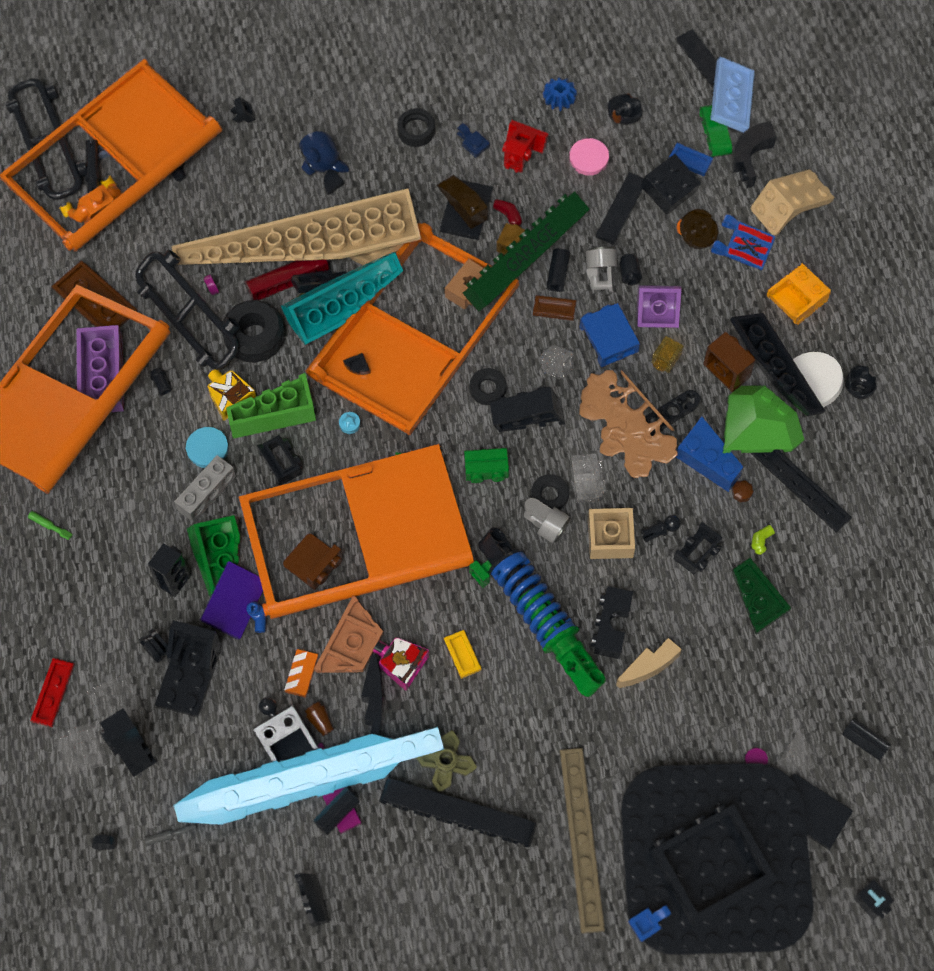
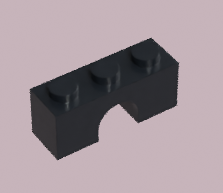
M607 586L606 593H601L599 605L603 606L602 614L597 613L595 626H599L598 634L593 633L591 646L595 647L594 654L620 659L625 632L615 630L611 626L610 621L615 617L628 618L633 591Z

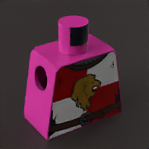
M395 638L390 646L378 641L373 649L375 654L382 657L379 661V668L406 691L429 658V650L400 638Z

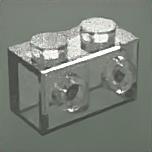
M596 453L571 456L570 469L576 503L601 501L602 493H606L605 481L600 479V473L603 472L601 460H597Z

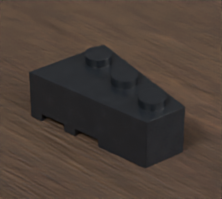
M543 386L535 391L520 392L516 396L500 397L496 401L490 402L493 426L499 432L526 429V425L539 424V427H546L545 423L556 421L559 422V425L565 424L562 403L551 387Z
M124 708L100 722L103 728L100 731L101 736L113 754L120 755L133 777L157 763Z

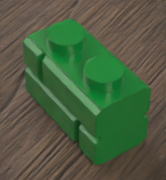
M507 448L464 451L466 481L481 483L483 480L492 479L494 482H501L509 477Z

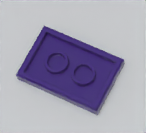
M228 561L203 611L200 621L239 640L251 617L247 613V605L251 602H258L263 591L260 577Z

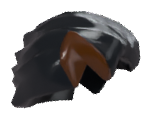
M630 93L615 96L608 102V115L617 124H632L638 122L642 117V104L638 98H633Z

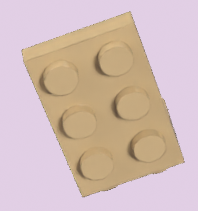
M806 170L770 180L751 206V210L768 231L775 236L798 214L827 205L835 197L822 184L814 172Z

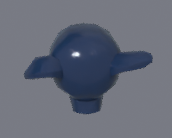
M323 131L312 132L300 141L299 147L305 158L301 167L308 175H312L315 172H326L330 169L341 173L349 171V167L344 162L338 160L337 147L333 138L328 133Z

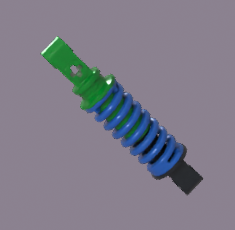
M492 527L478 543L480 551L492 565L489 569L490 576L497 580L499 586L504 587V594L510 597L512 605L517 606L518 614L523 615V621L530 625V631L537 634L536 639L540 642L543 652L548 654L553 652L556 656V661L562 665L578 691L585 697H591L605 683L606 679L592 660V657L584 649L583 643L576 638L579 628L575 626L570 618L564 622L567 618V613L565 611L557 612L561 604L559 602L551 603L554 599V594L544 593L547 590L545 583L537 585L541 580V576L539 574L530 576L534 572V566L528 565L530 561L525 555L524 550L521 548L514 549L504 532L496 527Z

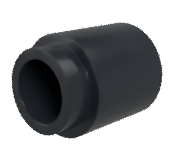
M634 254L623 255L619 262L622 282L628 285H636L642 279L639 259Z

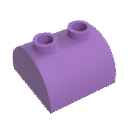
M639 285L637 293V327L679 328L681 286Z

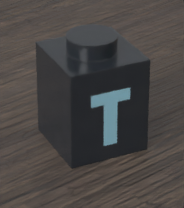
M875 880L854 898L873 920L878 916L883 919L892 910L889 905L894 902Z

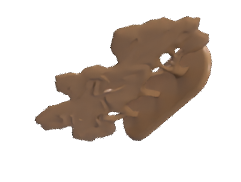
M606 370L600 375L591 373L587 379L588 386L582 390V403L580 404L579 413L582 417L589 420H606L607 426L601 431L603 443L600 445V453L613 457L615 454L624 452V466L633 478L647 477L652 467L651 461L655 460L667 464L678 455V452L675 450L677 439L674 436L660 433V425L664 422L671 431H675V429L622 370H620V373L629 383L626 388L617 386V375L613 370ZM610 385L615 386L614 389H610L609 387ZM618 391L619 394L623 392V395L611 397L610 393ZM637 392L645 402L638 409L633 410L627 404V397L630 393ZM625 398L624 403L621 404L620 399ZM648 406L659 417L657 421L649 424L646 422L645 415L643 414V411ZM655 429V435L651 436L650 433Z

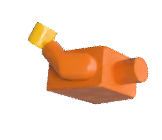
M108 176L107 180L101 181L102 185L79 199L77 209H74L70 202L59 208L64 217L69 216L77 222H84L86 224L119 197L121 191L113 178Z

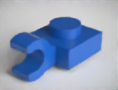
M666 905L653 914L647 908L627 922L639 941L642 942L661 929L657 922L670 915L671 912Z

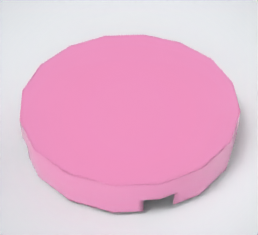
M592 138L577 141L570 150V164L580 174L596 175L607 167L609 151L599 140Z

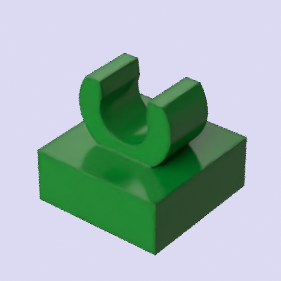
M476 560L469 565V573L484 588L490 583L489 569L492 565L489 561H486L481 566Z

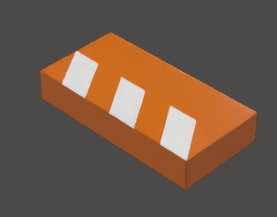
M299 649L296 650L284 689L285 693L307 697L314 668L319 657L318 654Z

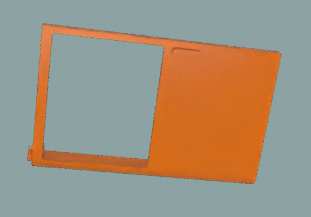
M439 444L239 496L266 603L262 604L265 616L270 615V619L468 567L474 562ZM342 479L369 577L297 598L276 602L250 503Z

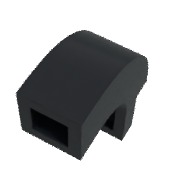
M771 121L750 127L739 137L732 159L733 173L739 172L740 180L745 182L746 188L754 187L756 181L751 156L760 150L774 148L777 137Z

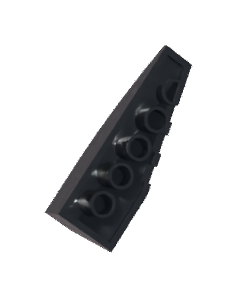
M757 313L732 317L730 321L736 332L754 357L756 364L776 389L805 415L823 414L825 409L765 314Z

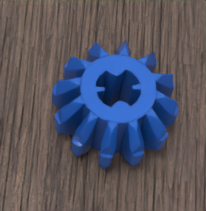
M558 77L557 80L551 78L550 83H546L543 97L546 105H551L552 110L557 106L561 111L562 106L568 109L570 104H574L576 89L573 82L568 83L567 78L561 80Z

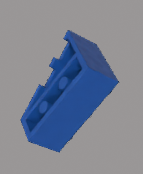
M703 417L699 419L677 449L678 455L676 458L728 492L740 478L743 470L742 464L732 452L722 453L723 441Z

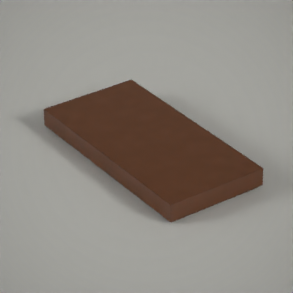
M82 260L51 286L64 300L74 287L79 285L138 312L132 304ZM81 297L73 307L94 327L119 325L120 328L129 320V318L84 297Z

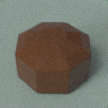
M745 480L737 481L732 488L733 498L740 503L749 501L754 492L752 484Z

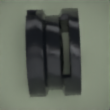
M151 629L146 637L142 636L139 639L140 644L157 664L162 661L164 655L167 656L168 645L154 629Z

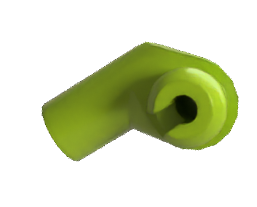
M767 525L752 536L751 546L758 555L766 552L765 539L775 534L771 525Z

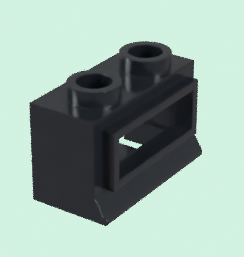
M278 435L263 444L257 445L259 455L265 459L269 471L273 472L279 486L301 475L300 467H302V463L297 455L292 456L290 452L292 447L286 438L282 440L281 436ZM279 445L292 465L284 470L271 451Z
M701 522L696 534L686 540L681 551L677 550L675 552L673 560L693 575L697 571L702 572L709 563L707 559L711 555L715 557L722 549L720 544L723 537ZM705 539L712 546L694 564L688 557Z

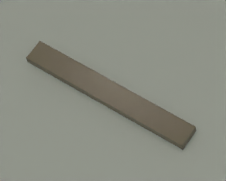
M583 748L560 750L581 934L604 932Z

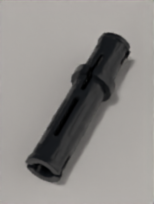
M90 139L85 141L87 161L85 181L87 182L88 193L99 187L101 182L98 164V141L92 139V147Z

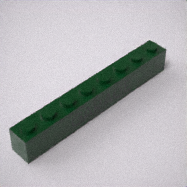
M575 191L569 196L566 193L557 200L559 204L556 207L554 205L549 207L544 212L546 216L543 219L541 217L536 219L531 224L533 226L531 230L528 228L518 236L520 238L518 242L515 240L505 248L507 252L504 255L502 252L492 260L494 264L491 267L489 265L485 266L479 272L481 276L478 279L473 277L466 284L468 288L462 294L478 312L493 301L590 210Z

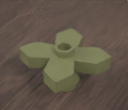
M450 731L441 737L443 750L416 757L421 767L436 769L432 784L438 793H442L451 787L452 772L467 776L477 768L470 756L456 754L460 740L454 731ZM443 759H448L450 764L444 765L441 762Z

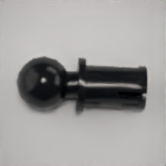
M669 515L665 518L664 523L658 520L656 524L641 529L640 533L644 534L642 536L643 540L648 542L661 535L666 536L667 530L670 532L677 531L681 526V521L676 515Z

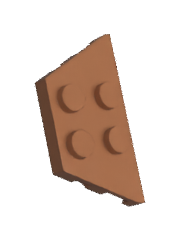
M355 596L350 600L314 668L315 672H364L371 655L374 653L375 645L383 636V630L373 621L371 615L367 610L365 611Z

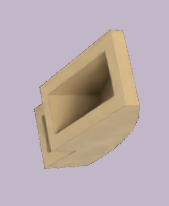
M669 638L655 653L646 648L617 679L616 686L619 688L627 687L653 677L671 665L680 656L682 649Z

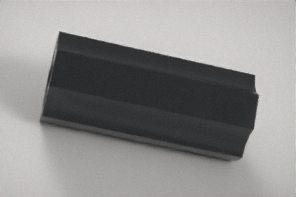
M553 249L546 287L549 291L562 292L564 290L570 252L566 249Z
M855 718L851 720L842 733L844 737L879 761L892 745Z
M345 787L313 820L314 824L324 834L328 835L359 803L358 798Z

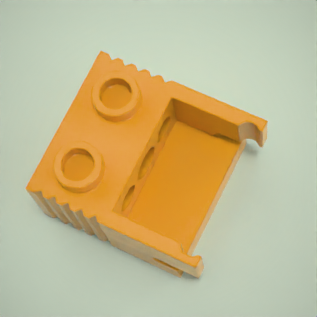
M802 263L792 273H789V275H786L771 287L766 296L780 307L794 323L799 325L828 301L831 290Z

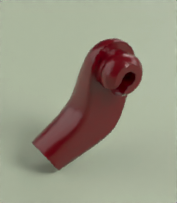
M499 199L494 201L493 209L504 214L509 224L521 225L522 218L513 203Z

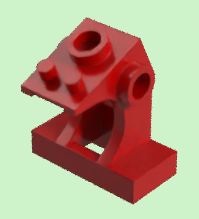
M512 120L502 148L505 168H511L516 173H522L525 160H530L532 150L539 153L544 152L549 133Z

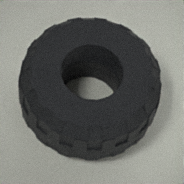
M260 300L243 301L232 307L225 315V319L231 317L241 326L237 333L234 334L239 343V349L235 357L241 361L257 363L268 360L279 351L284 343L285 327L279 311L267 302ZM253 325L264 328L263 332L256 336L243 334L245 329ZM223 335L224 343L227 349L230 350V342Z

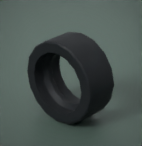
M420 108L409 109L403 112L398 119V135L406 145L422 147L433 139L435 134L434 118L426 110ZM412 120H421L428 125V130L420 135H412L405 131V125Z

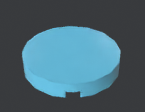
M213 427L197 429L189 436L186 442L188 458L201 468H205L216 455L224 459L228 454L229 446L226 436L220 430Z

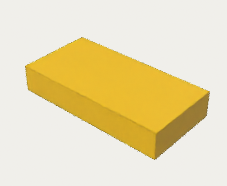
M464 630L444 638V642L461 679L481 671L480 664Z

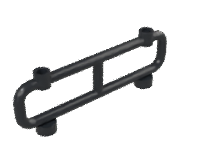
M35 78L26 79L11 86L7 94L8 102L5 103L9 114L14 113L28 151L53 131L31 138L15 97L18 91L31 86L37 87L53 129L56 130L61 126L51 100L58 98L53 84L44 85L42 81ZM65 135L58 141L73 176V186L58 192L52 191L39 156L32 161L39 178L35 180L39 191L43 190L47 197L54 200L63 199L77 193L82 186V177L87 175L84 161L75 162Z
M169 249L164 255L157 251L150 252L136 269L135 278L140 286V289L137 291L138 294L144 299L149 297L199 354L196 361L201 366L206 367L208 365L213 370L224 369L238 352L239 343L234 334L237 333L241 326L231 317H227L224 322L218 317L175 268L181 261V258L175 252ZM155 259L162 264L191 297L177 315L157 295L154 287L143 278L145 270ZM196 304L230 342V350L219 362L213 359V355L204 349L182 323Z

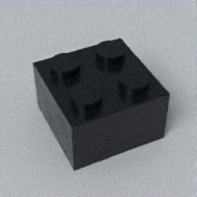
M674 154L647 174L641 187L665 214H669L695 194L701 182Z

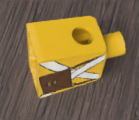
M212 370L208 375L212 381L207 386L209 394L224 421L228 419L227 407L249 397H256L254 389L233 371H228L222 375L219 370Z

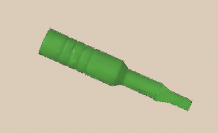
M31 511L28 515V518L48 530L52 529L67 540L73 535L67 530H62L55 526L52 521L34 511Z

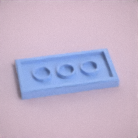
M719 57L716 64L711 120L743 133L749 129L754 70Z

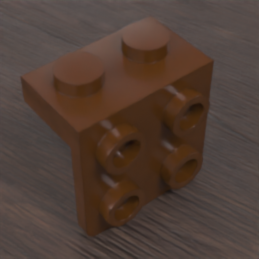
M307 534L283 561V566L313 590H316L319 585H322L327 580L332 570L340 565L343 559L342 551L335 544L330 548L314 535Z

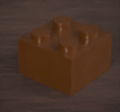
M724 332L707 347L703 365L731 392H734L751 377L755 359L750 351L745 350L734 336Z

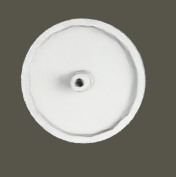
M808 352L793 359L823 407L831 404L840 395L844 385V376L840 364L832 356L822 352Z

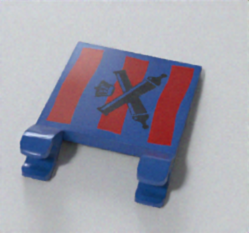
M726 215L722 226L734 229V233L728 247L720 241H715L711 252L762 270L776 236L739 222L731 215Z

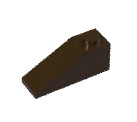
M455 175L437 184L439 190L470 229L488 220L487 205L474 190Z

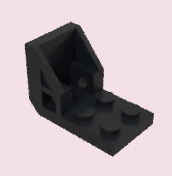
M175 620L172 621L167 649L169 665L155 702L156 707L199 717L221 651V643L216 631Z

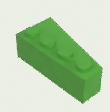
M306 373L299 375V378L291 382L288 380L281 383L282 386L271 391L267 389L255 398L249 397L227 407L226 410L233 439L316 421Z

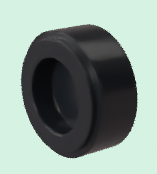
M97 835L92 838V848L95 850L115 849L116 839L111 835Z

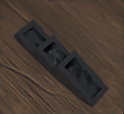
M372 654L361 699L362 702L368 703L364 719L365 725L372 726L370 734L380 735L383 714L382 683L377 657Z

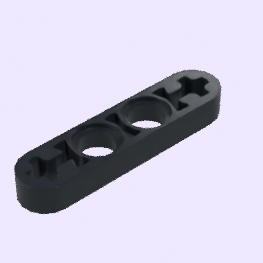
M694 390L685 391L657 410L671 425L698 408L700 395ZM687 397H689L690 399L695 398L694 404L692 402H688L687 404H685V407L683 408L682 405L686 403ZM676 407L679 410V414L675 416L670 415L668 409ZM654 411L645 416L648 424L651 423L652 418H659ZM664 422L660 425V431L667 428ZM655 429L650 433L651 436L655 435Z

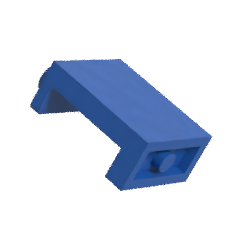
M618 303L612 306H604L600 311L587 313L580 318V329L586 332L598 355V363L601 367L639 352L640 343Z

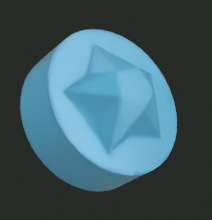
M353 412L344 413L339 419L340 429L347 434L357 432L360 428L359 416Z

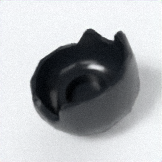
M857 365L852 367L846 376L845 387L853 397L867 399L877 389L876 376H872L869 373V367Z

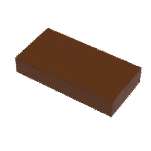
M536 295L533 316L574 321L576 300Z

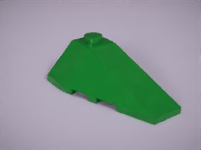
M235 515L193 524L187 528L191 548L210 597L226 563L230 561L237 565L239 562L238 544L240 543V534Z

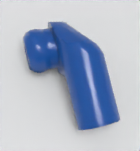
M251 602L247 605L246 609L247 613L255 621V632L265 633L266 616L264 610L257 602Z

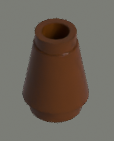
M320 701L305 710L306 718L323 737L334 730L325 705L322 706Z

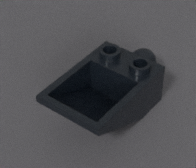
M265 697L260 701V712L268 715L269 718L257 724L253 730L273 762L285 761L305 755L306 752L320 749L294 703L276 712L277 703L273 698ZM285 718H291L293 724L286 725L284 722ZM267 729L273 731L272 737H267L265 735V731Z

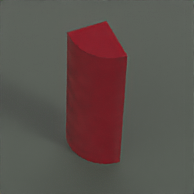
M326 259L296 260L244 282L252 300H262L294 287L291 283L293 275L329 270L328 262Z

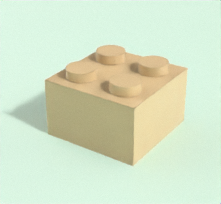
M633 508L589 509L590 559L634 557Z

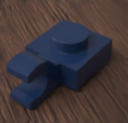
M464 123L457 127L459 130L457 135L464 140L462 146L475 158L490 147V143L478 131L472 134Z

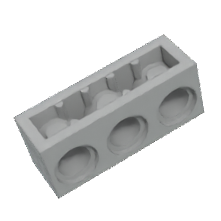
M216 455L174 501L177 511L194 523L236 477L234 468Z

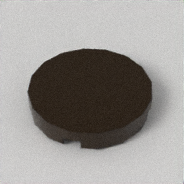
M694 209L683 216L680 223V233L683 240L690 247L705 249L716 241L718 225L712 219V215L703 209Z

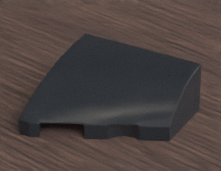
M308 873L295 874L294 877L299 886L301 900L309 925L313 928L329 923L330 920L318 877Z

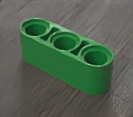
M712 105L700 107V117L703 118L704 133H707L708 148L712 152L710 156L717 157L732 154V143L727 126L711 120Z

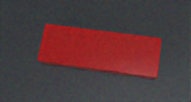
M52 658L30 720L31 722L53 728L75 666L74 663Z

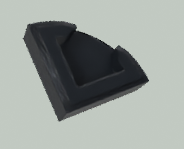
M332 169L328 170L324 177L325 191L330 195L344 185V181Z
M362 353L343 360L344 366L350 372L358 375L370 374L369 367Z

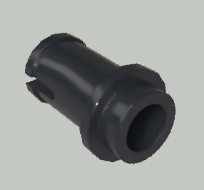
M156 368L150 372V378L155 382L161 396L172 391L165 376V370Z

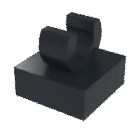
M241 97L233 100L235 107L230 112L237 114L236 117L232 118L233 121L241 123L244 120L251 123L256 120L251 103Z

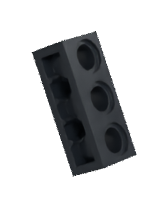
M163 543L147 564L157 587L173 597L177 596L190 578L182 552L173 545L169 547Z

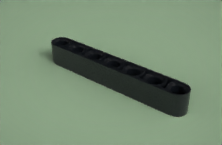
M394 779L385 780L379 802L384 805L387 803L392 804V807L407 812L412 810L414 814L427 818L432 816L440 822L450 825L455 823L460 828L470 831L475 829L480 831V834L494 838L498 836L503 841L517 845L518 843L524 844L523 847H531L537 824L533 821Z

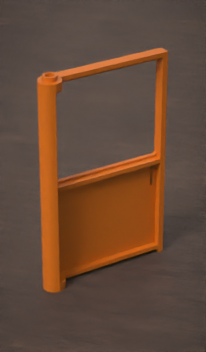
M143 59L0 174V178L63 240L62 243L69 251L73 249L76 252L220 134L222 129L213 117L208 116L206 118L149 66L147 60ZM75 126H80L94 140H97L98 144L128 171L137 182L75 233H72L71 231L67 232L12 177Z
M426 223L417 224L421 236L420 240L404 243L396 252L402 266L420 242H425L462 264H465L470 259L483 268L489 265L433 235L432 228ZM515 279L507 287L460 353L373 306V303L385 289L382 288L375 294V297L367 301L357 313L350 316L341 327L337 328L308 366L306 373L310 378L411 435L518 288L519 280ZM362 353L369 367L370 374L358 375L350 372L344 366L343 360Z
M76 285L0 382V465L28 479L38 489L49 494L170 335L169 325L162 320L156 321L82 286ZM81 297L147 326L150 330L102 395L96 400L27 366Z

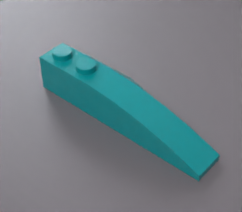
M392 252L281 305V308L289 325L304 345L341 327L350 316L357 313L367 301L375 297L377 292L385 288L403 272L396 253Z

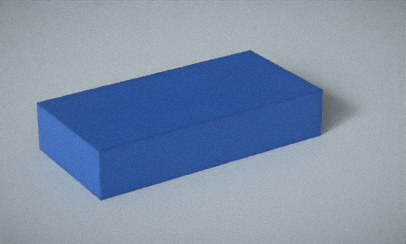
M679 143L675 145L669 156L670 158L676 154L690 171L701 176H705L713 161L712 157Z

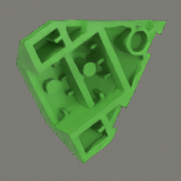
M740 386L728 396V411L726 412L724 431L725 444L722 453H730L731 450H741V453L772 452L776 449L791 452L805 440L797 412L766 386Z

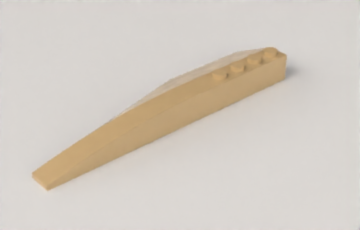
M404 189L172 246V251L181 258L177 265L343 259L420 240L421 236L409 189Z

